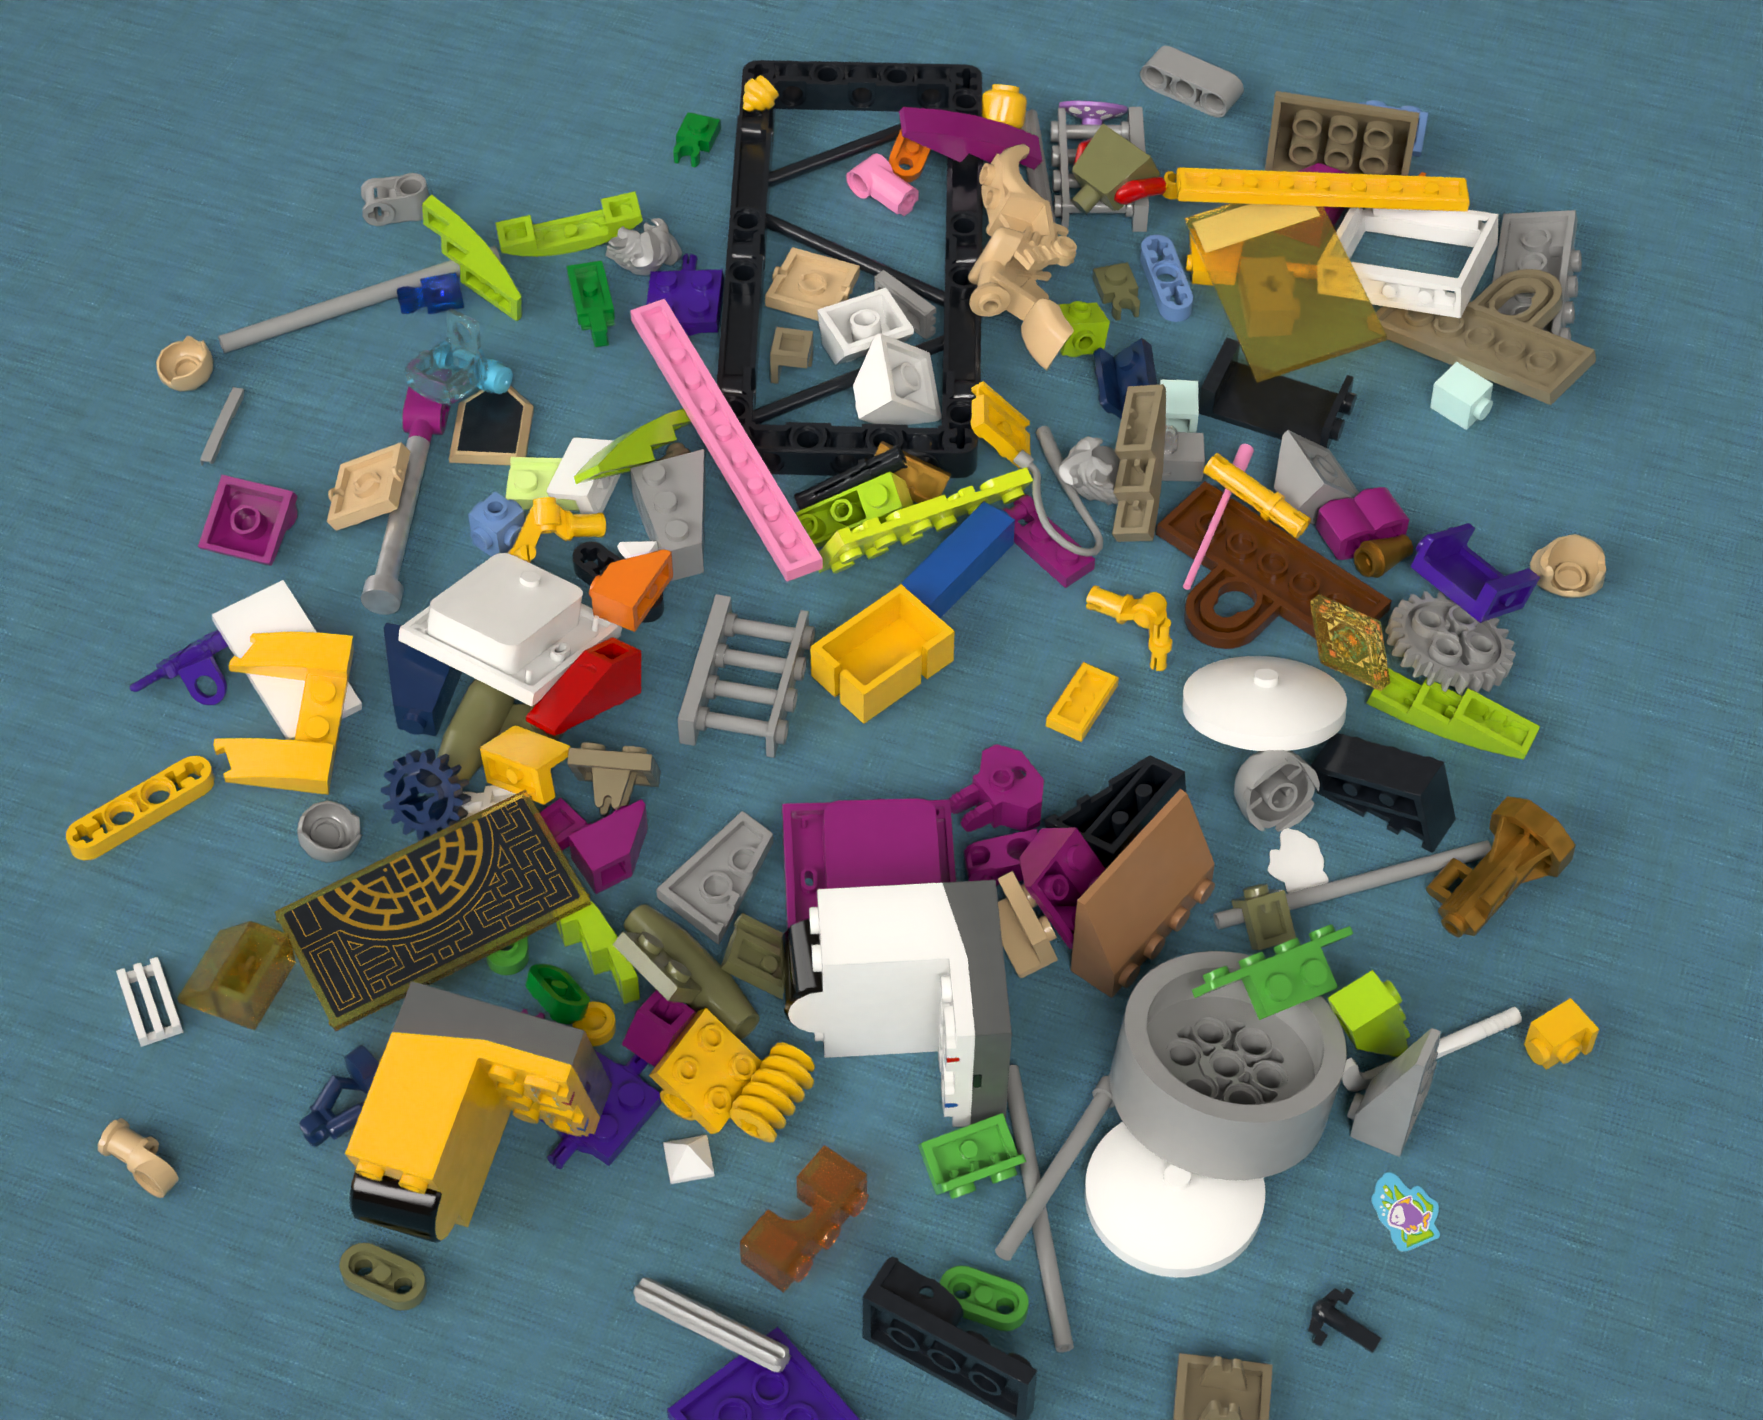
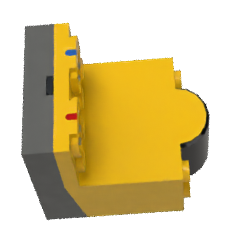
M411 981L345 1152V1155L356 1167L349 1195L350 1209L354 1218L438 1243L448 1236L454 1224L469 1227L511 1110L513 1111L512 1115L522 1121L537 1124L539 1119H543L550 1128L579 1137L581 1135L588 1137L589 1133L595 1134L612 1084L585 1031Z

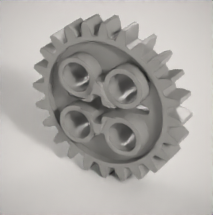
M1424 591L1421 599L1415 594H1411L1408 601L1402 599L1398 607L1394 608L1385 633L1389 634L1386 643L1394 646L1391 653L1392 656L1404 657L1400 664L1401 667L1412 666L1415 669L1412 675L1414 678L1424 675L1427 677L1426 682L1428 686H1431L1435 681L1439 682L1444 692L1448 690L1449 686H1454L1459 695L1463 694L1466 687L1478 693L1480 688L1490 692L1493 685L1500 686L1503 679L1507 677L1516 655L1511 650L1514 641L1506 639L1509 633L1508 629L1496 628L1500 621L1498 618L1480 623L1455 602L1447 600L1440 591L1436 598H1433L1431 594Z

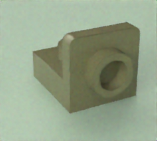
M1267 883L1244 888V896L1231 900L1233 908L1242 909L1252 950H1262L1296 938L1285 890L1269 889Z

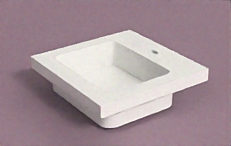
M499 553L493 555L430 602V606L402 625L399 629L398 640L517 700L533 706L543 698L584 650L609 638H619L622 627L599 618L597 615L594 616L593 608L581 603L583 591L577 585L512 554Z

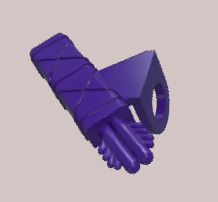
M217 629L205 635L202 639H198L195 643L189 644L181 651L173 653L167 659H163L160 663L156 664V671L131 684L130 690L138 692L162 677L172 679L180 675L189 693L197 702L204 705H215L225 697L227 683L215 662L214 654L228 647ZM208 676L212 678L217 685V693L212 696L202 693L197 685L198 677Z

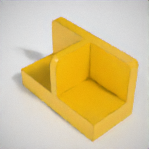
M512 726L480 747L486 781L545 805L556 797L550 770L568 758L571 746L525 728Z

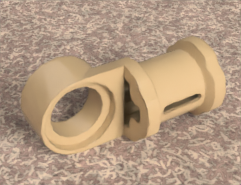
M123 1118L113 1120L103 1131L98 1142V1151L104 1156L113 1155L127 1164V1169L133 1173L138 1184L151 1195L163 1198L179 1180L174 1169L156 1155L159 1149V1142L152 1136L145 1138L130 1129L129 1123Z

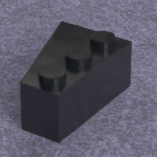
M1336 733L1327 741L1311 764L1320 782L1317 794L1362 817L1367 812L1389 823L1387 830L1397 835L1401 830L1423 840L1422 848L1432 853L1456 820L1443 761L1399 750L1392 746L1388 747L1369 742L1359 737Z
M1150 755L1108 781L1109 787L1092 797L1086 794L1076 800L1077 806L1060 817L1053 814L1045 819V828H1077L1104 868L1107 869L1179 789L1186 792L1185 771Z

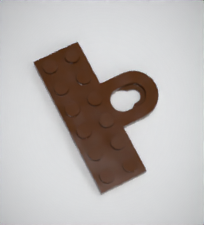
M1204 481L1157 524L1156 535L1192 559H1195L1223 492ZM1230 497L1201 563L1211 572L1189 593L1186 600L1184 617L1188 630L1200 642L1215 648L1232 649L1253 641L1280 615L1333 650L1332 647L1338 649L1339 655L1343 657L1344 654L1341 653L1339 647L1346 654L1355 645L1349 636L1354 633L1360 640L1362 637L1358 632L1364 636L1366 633L1362 628L1368 630V625L1363 623V616L1367 618H1364V621L1369 624V629H1371V622L1376 624L1390 610L1392 600ZM1231 591L1243 592L1249 595L1255 603L1249 610L1237 612L1231 617H1221L1213 609L1218 603V598ZM1325 601L1331 604V609L1325 607ZM1342 611L1350 615L1338 624L1337 616L1344 619ZM1352 616L1360 619V626L1357 624V622L1353 619ZM1330 619L1337 623L1333 628L1331 627ZM1350 621L1354 622V625L1351 627L1348 626V624L1352 625ZM1341 628L1345 630V631H1343L1342 633L1338 634V629H1339L1340 631H1341ZM1332 629L1340 639L1333 637ZM1329 638L1336 641V645L1339 647H1336L1333 641L1330 643ZM1341 640L1349 650L1341 646Z

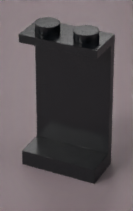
M1226 337L1201 387L1199 414L1282 440L1283 434L1289 430L1327 449L1332 440L1339 441L1345 424V420L1342 418L1344 414L1351 415L1357 398V394L1352 393L1353 376H1346L1339 393L1325 390L1239 363L1240 341Z

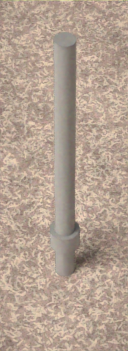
M1110 1074L1102 1077L1092 1092L1093 1100L996 1247L995 1253L1001 1259L1011 1260L1107 1109L1115 1106L1110 1089Z

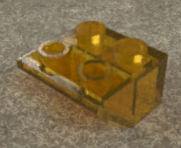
M252 921L220 930L178 996V1002L256 1030L296 963L289 934Z

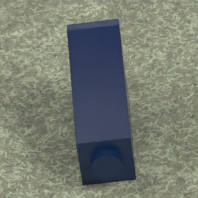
M386 623L383 629L397 727L410 734H425L436 737L462 672L399 641L401 625Z

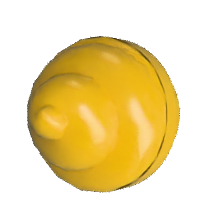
M759 75L755 80L751 78L744 86L743 109L746 111L771 109L775 105L774 100L779 94L773 85L762 75Z

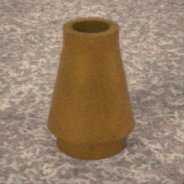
M1404 534L1391 538L1364 541L1354 553V562L1358 571L1363 576L1379 578L1404 558L1411 556L1413 544L1410 538Z

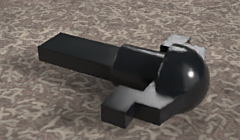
M1334 1288L1323 1299L1316 1301L1312 1307V1318L1308 1332L1316 1336L1312 1343L1318 1347H1321L1328 1336L1320 1330L1324 1323L1370 1353L1374 1352L1382 1338L1335 1308L1338 1301L1347 1305L1352 1298L1354 1292L1348 1288L1345 1289L1344 1293Z

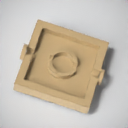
M792 247L782 266H776L774 269L773 282L765 295V306L819 321L818 309L849 300V295L852 294L853 288L860 276V266Z
M400 442L340 464L335 488L328 491L331 506L327 523L337 531L397 510L410 456L409 449Z

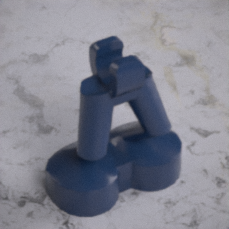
M361 1044L344 1056L346 1068L351 1078L332 1075L315 1102L309 1107L312 1113L305 1116L299 1123L305 1139L313 1147L322 1144L329 1136L335 1140L356 1126L365 1101L336 1116L331 1109L343 1089L362 1091L366 1094L370 1090L379 1064Z

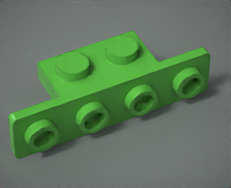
M1333 924L1327 925L1309 933L1310 942L1301 945L1297 937L1273 947L1276 953L1275 956L1266 959L1262 951L1238 961L1241 969L1230 973L1226 965L1202 975L1205 984L1193 989L1192 993L1197 998L1242 980L1258 1019H1264L1337 989V983L1321 948L1336 943L1354 933L1351 926L1335 931Z

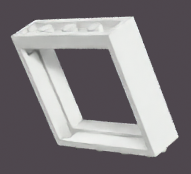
M1350 207L1317 265L1318 296L1461 318L1498 245L1499 214L1468 210V212L1366 208L1364 210L1363 208ZM1365 231L1474 247L1458 278L1349 261Z

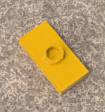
M1083 662L1046 717V727L1082 742L1118 687L1119 677Z

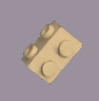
M1012 871L998 878L1006 896L1005 899L998 902L1002 945L1016 973L1020 978H1024L1058 960L1050 944V941L1057 937L1045 915L1037 918L1032 908L1038 904L1027 891L1025 885L1019 884Z

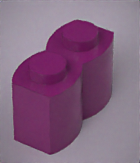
M1386 487L1365 489L1354 498L1328 501L1318 511L1315 528L1337 560H1347L1354 558L1356 549L1364 541L1391 538L1401 534L1406 535L1410 519Z

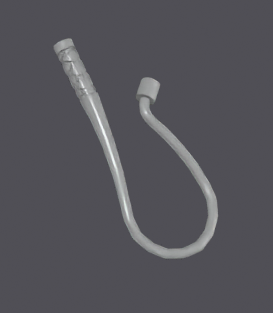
M1042 426L1036 431L1037 438L1052 471L1095 538V546L1093 548L1086 549L1072 544L1062 537L1050 524L1042 503L1041 473L1033 463L1035 459L1022 450L1013 462L1020 468L1027 467L1033 475L1034 505L1042 527L1049 536L1063 548L1074 554L1085 557L1096 556L1103 548L1101 532L1076 490L1061 479L1059 468L1063 457H1061L1060 450L1056 441H1054L1055 439L1050 428Z

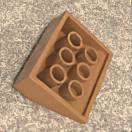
M1179 789L1077 900L1071 971L1110 998L1122 986L1128 988L1132 985L1140 972V966L1147 958L1153 960L1157 957L1165 944V938L1172 930L1176 932L1181 930L1190 916V910L1197 902L1200 904L1205 903L1214 890L1215 883L1212 882L1215 863L1188 794L1185 791Z

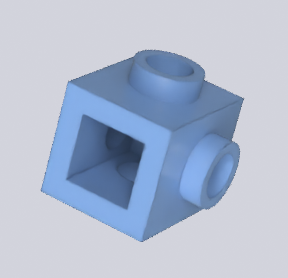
M496 491L484 501L477 503L468 514L471 529L470 536L473 545L491 557L499 553H508L513 548L525 522V513L522 507L516 501L508 500Z

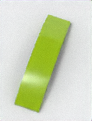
M636 191L601 199L603 208L601 210L533 225L531 215L495 222L501 252L518 256H553L578 252L604 244L613 237H617L618 229L622 226L631 230L643 221Z

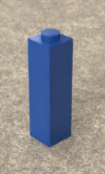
M983 501L901 584L941 618L1014 544L1015 519L1010 517L1004 510L997 509Z

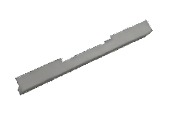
M232 388L200 458L201 466L204 461L214 464L231 420L235 417L243 400L244 389Z

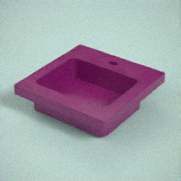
M917 798L838 800L829 803L782 804L789 964L812 963V945H820L819 934H811L809 915V907H818L817 889L956 882L950 800ZM810 878L813 881V885L807 886L805 879Z

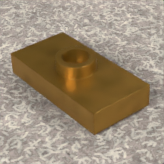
M882 441L875 456L894 446ZM903 451L908 462V468H903L894 474L906 481L912 500L921 503L942 496L951 474Z

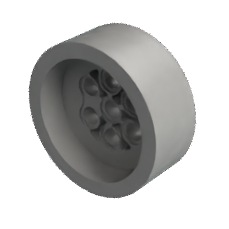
M1225 951L1196 952L1170 959L1152 969L1139 981L1129 997L1111 1064L1110 1089L1116 1110L1128 1130L1140 1143L1161 1159L1201 1176L1225 1180L1259 1179L1275 1175L1295 1166L1319 1142L1344 1072L1347 1055L1346 1040L1337 1016L1322 996L1261 1020L1258 1019L1242 980L1195 998L1192 990L1205 984L1202 975L1226 965L1229 972L1232 973L1241 969L1238 961L1251 956Z

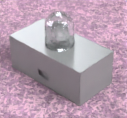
M1166 425L1162 481L1202 482L1205 464L1204 433L1178 432L1172 425Z

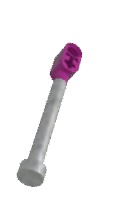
M413 371L410 378L403 408V430L405 433H409L406 447L410 451L399 506L397 510L389 514L375 575L365 580L361 595L363 606L377 614H393L400 608L404 588L398 581L431 438L432 435H443L446 429L453 398L452 374Z

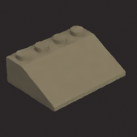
M1276 91L1265 171L1297 172L1314 164L1321 163L1350 174L1408 176L1420 113Z

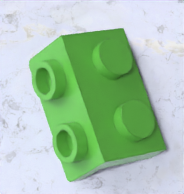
M1003 1113L918 1144L935 1194L939 1195L949 1191L951 1199L976 1191L974 1181L990 1176L992 1184L1016 1176L1018 1174L1015 1166L1026 1162L1024 1154L1018 1155Z

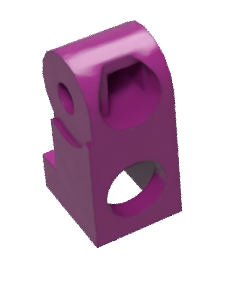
M1037 829L981 840L967 846L963 852L968 881L996 880L997 886L1000 884L998 878L1012 871L1017 880L1022 881L1023 875L1019 857L1038 834Z

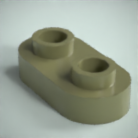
M371 1243L355 1244L349 1247L341 1256L339 1262L341 1276L345 1285L351 1290L399 1311L410 1310L423 1301L427 1292V1284L424 1273L417 1264ZM362 1268L372 1269L368 1275L360 1276L357 1274ZM402 1286L412 1287L405 1294L397 1293V1290Z

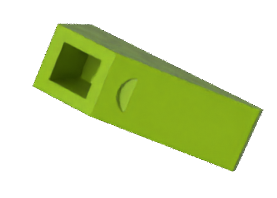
M888 472L795 512L815 547L819 548L825 546L837 530L849 527L850 531L862 525L863 522L878 517L882 524L886 522L885 518L891 513L914 504L906 481L894 473Z
M1371 970L1328 997L1331 1010L1337 1016L1343 1031L1356 1049L1394 1057L1400 1056L1408 1049L1406 1039L1410 1037V1033L1403 1023L1406 1020V1016L1399 1006L1402 998L1390 980L1387 979L1382 982L1376 973Z

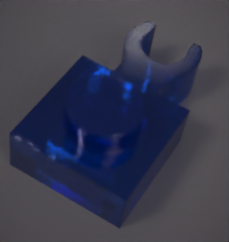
M456 272L420 279L421 287L404 286L396 290L402 314H410L423 307L427 308L428 315L464 308L463 296Z

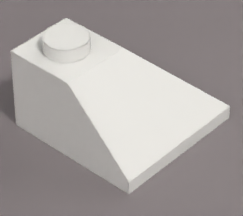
M881 333L876 335L853 384L856 400L855 407L859 419L872 424L896 425L936 422L942 419L930 352Z

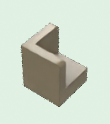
M776 327L770 353L771 383L779 384L782 366L806 369L812 366L813 331Z

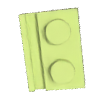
M511 457L505 498L516 501L522 509L530 510L533 507L534 499L549 497L546 490L562 458ZM556 499V504L562 509L579 511L575 500Z

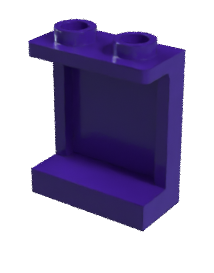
M1470 523L1454 528L1450 527L1447 530L1434 534H1427L1416 547L1418 554L1410 567L1480 623L1522 609L1540 579L1529 568L1504 576L1467 546L1475 530V527Z

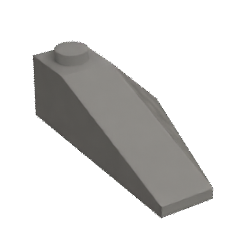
M1431 1028L1370 1081L1365 1095L1356 1093L1347 1115L1348 1118L1354 1120L1350 1137L1395 1156H1401L1432 1084L1437 1066V1049L1441 1031Z

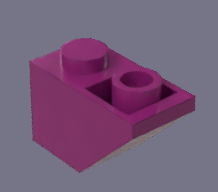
M642 799L629 806H621L611 815L593 824H585L577 829L575 833L568 835L571 859L595 894L633 875L648 830L646 805Z
M656 989L637 1010L621 1045L656 1067L697 1012L684 1003L667 1001Z

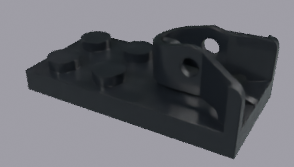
M888 1258L863 1295V1338L1013 1420H1028L1034 1409L1037 1370L1032 1368L1030 1362L1016 1353L1006 1354L991 1346L990 1342L983 1335L975 1331L965 1332L959 1329L957 1325L962 1319L964 1311L957 1299L935 1279L923 1276L899 1262L898 1258ZM929 1288L934 1292V1295L930 1297L919 1293L922 1289Z

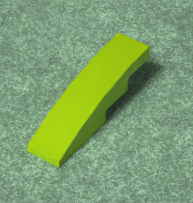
M431 194L422 203L423 225L441 236L442 254L460 265L461 283L512 319L518 321L522 317V297L505 267L485 241L459 215Z
M684 408L658 417L615 439L596 453L574 476L575 483L579 484L631 472L630 468L654 461L655 458L652 451L677 440L674 431L692 423Z
M1385 667V676H1380L1366 704L1405 723L1440 737L1484 751L1523 760L1540 728L1539 725L1467 688L1463 696L1450 689L1444 692L1441 684L1437 682L1428 686L1426 682L1427 677L1421 686L1388 667Z
M570 878L580 897L551 911L564 947L581 942L593 974L597 975L611 971L623 1003L626 1004L639 1000L638 976L632 964L613 946L618 938L596 905Z

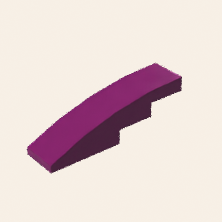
M903 107L899 111L903 137L958 162H962L968 154H971L991 163L996 154H1001L1005 149L1021 144L1028 146L1030 151L1028 156L1019 162L1020 164L1035 170L1043 161L1039 137L1011 125L975 115L940 109Z

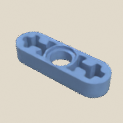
M1150 235L1141 243L1140 261L1159 313L1168 321H1184L1192 313L1193 295L1175 247L1166 236ZM1156 251L1159 255H1162L1161 261H1158ZM1162 274H1169L1175 277V280L1164 282L1157 277ZM1172 295H1175L1177 305L1174 301H1170Z

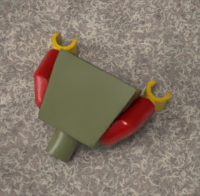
M1105 124L1099 127L1093 138L1079 143L1072 173L1082 189L1071 201L1082 213L1087 215L1099 201L1113 211H1117L1127 204L1150 196L1162 195L1167 199H1178L1175 182L1176 174L1173 171H1167L1163 178L1159 177L1161 174L1151 156Z

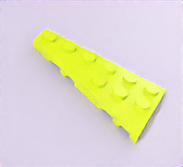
M1025 467L992 478L980 485L981 491L975 492L971 485L960 489L958 493L948 498L942 495L897 510L885 518L886 522L882 524L878 517L863 522L862 525L850 531L849 527L837 530L819 552L823 559V569L818 571L821 573L832 569L833 574L839 573L852 567L855 564L854 560L863 555H866L868 560L888 552V546L898 541H901L902 546L921 539L923 537L922 533L930 528L935 527L936 532L943 531L958 523L957 517L967 513L970 515L983 501L988 504L1002 500L1004 505L1012 503L1025 495L1024 490L1033 482L1029 470Z

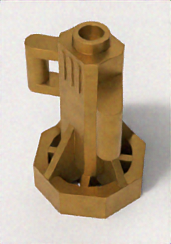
M1507 796L1491 815L1489 829L1495 838L1492 849L1478 865L1471 869L1458 859L1452 858L1426 887L1428 894L1442 903L1438 913L1443 918L1441 920L1443 927L1450 934L1459 938L1463 934L1475 936L1521 883L1545 876L1558 877L1572 861L1576 844L1555 817L1531 800ZM1458 877L1461 878L1463 882L1453 893L1449 892L1447 889Z

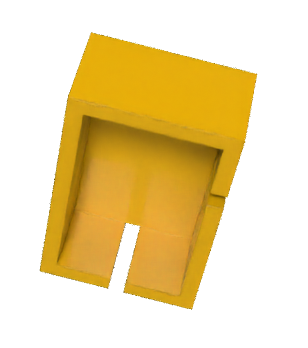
M900 584L810 646L811 676L832 696L836 697L840 694V703L865 724L921 684V675L928 679L954 661L955 631Z

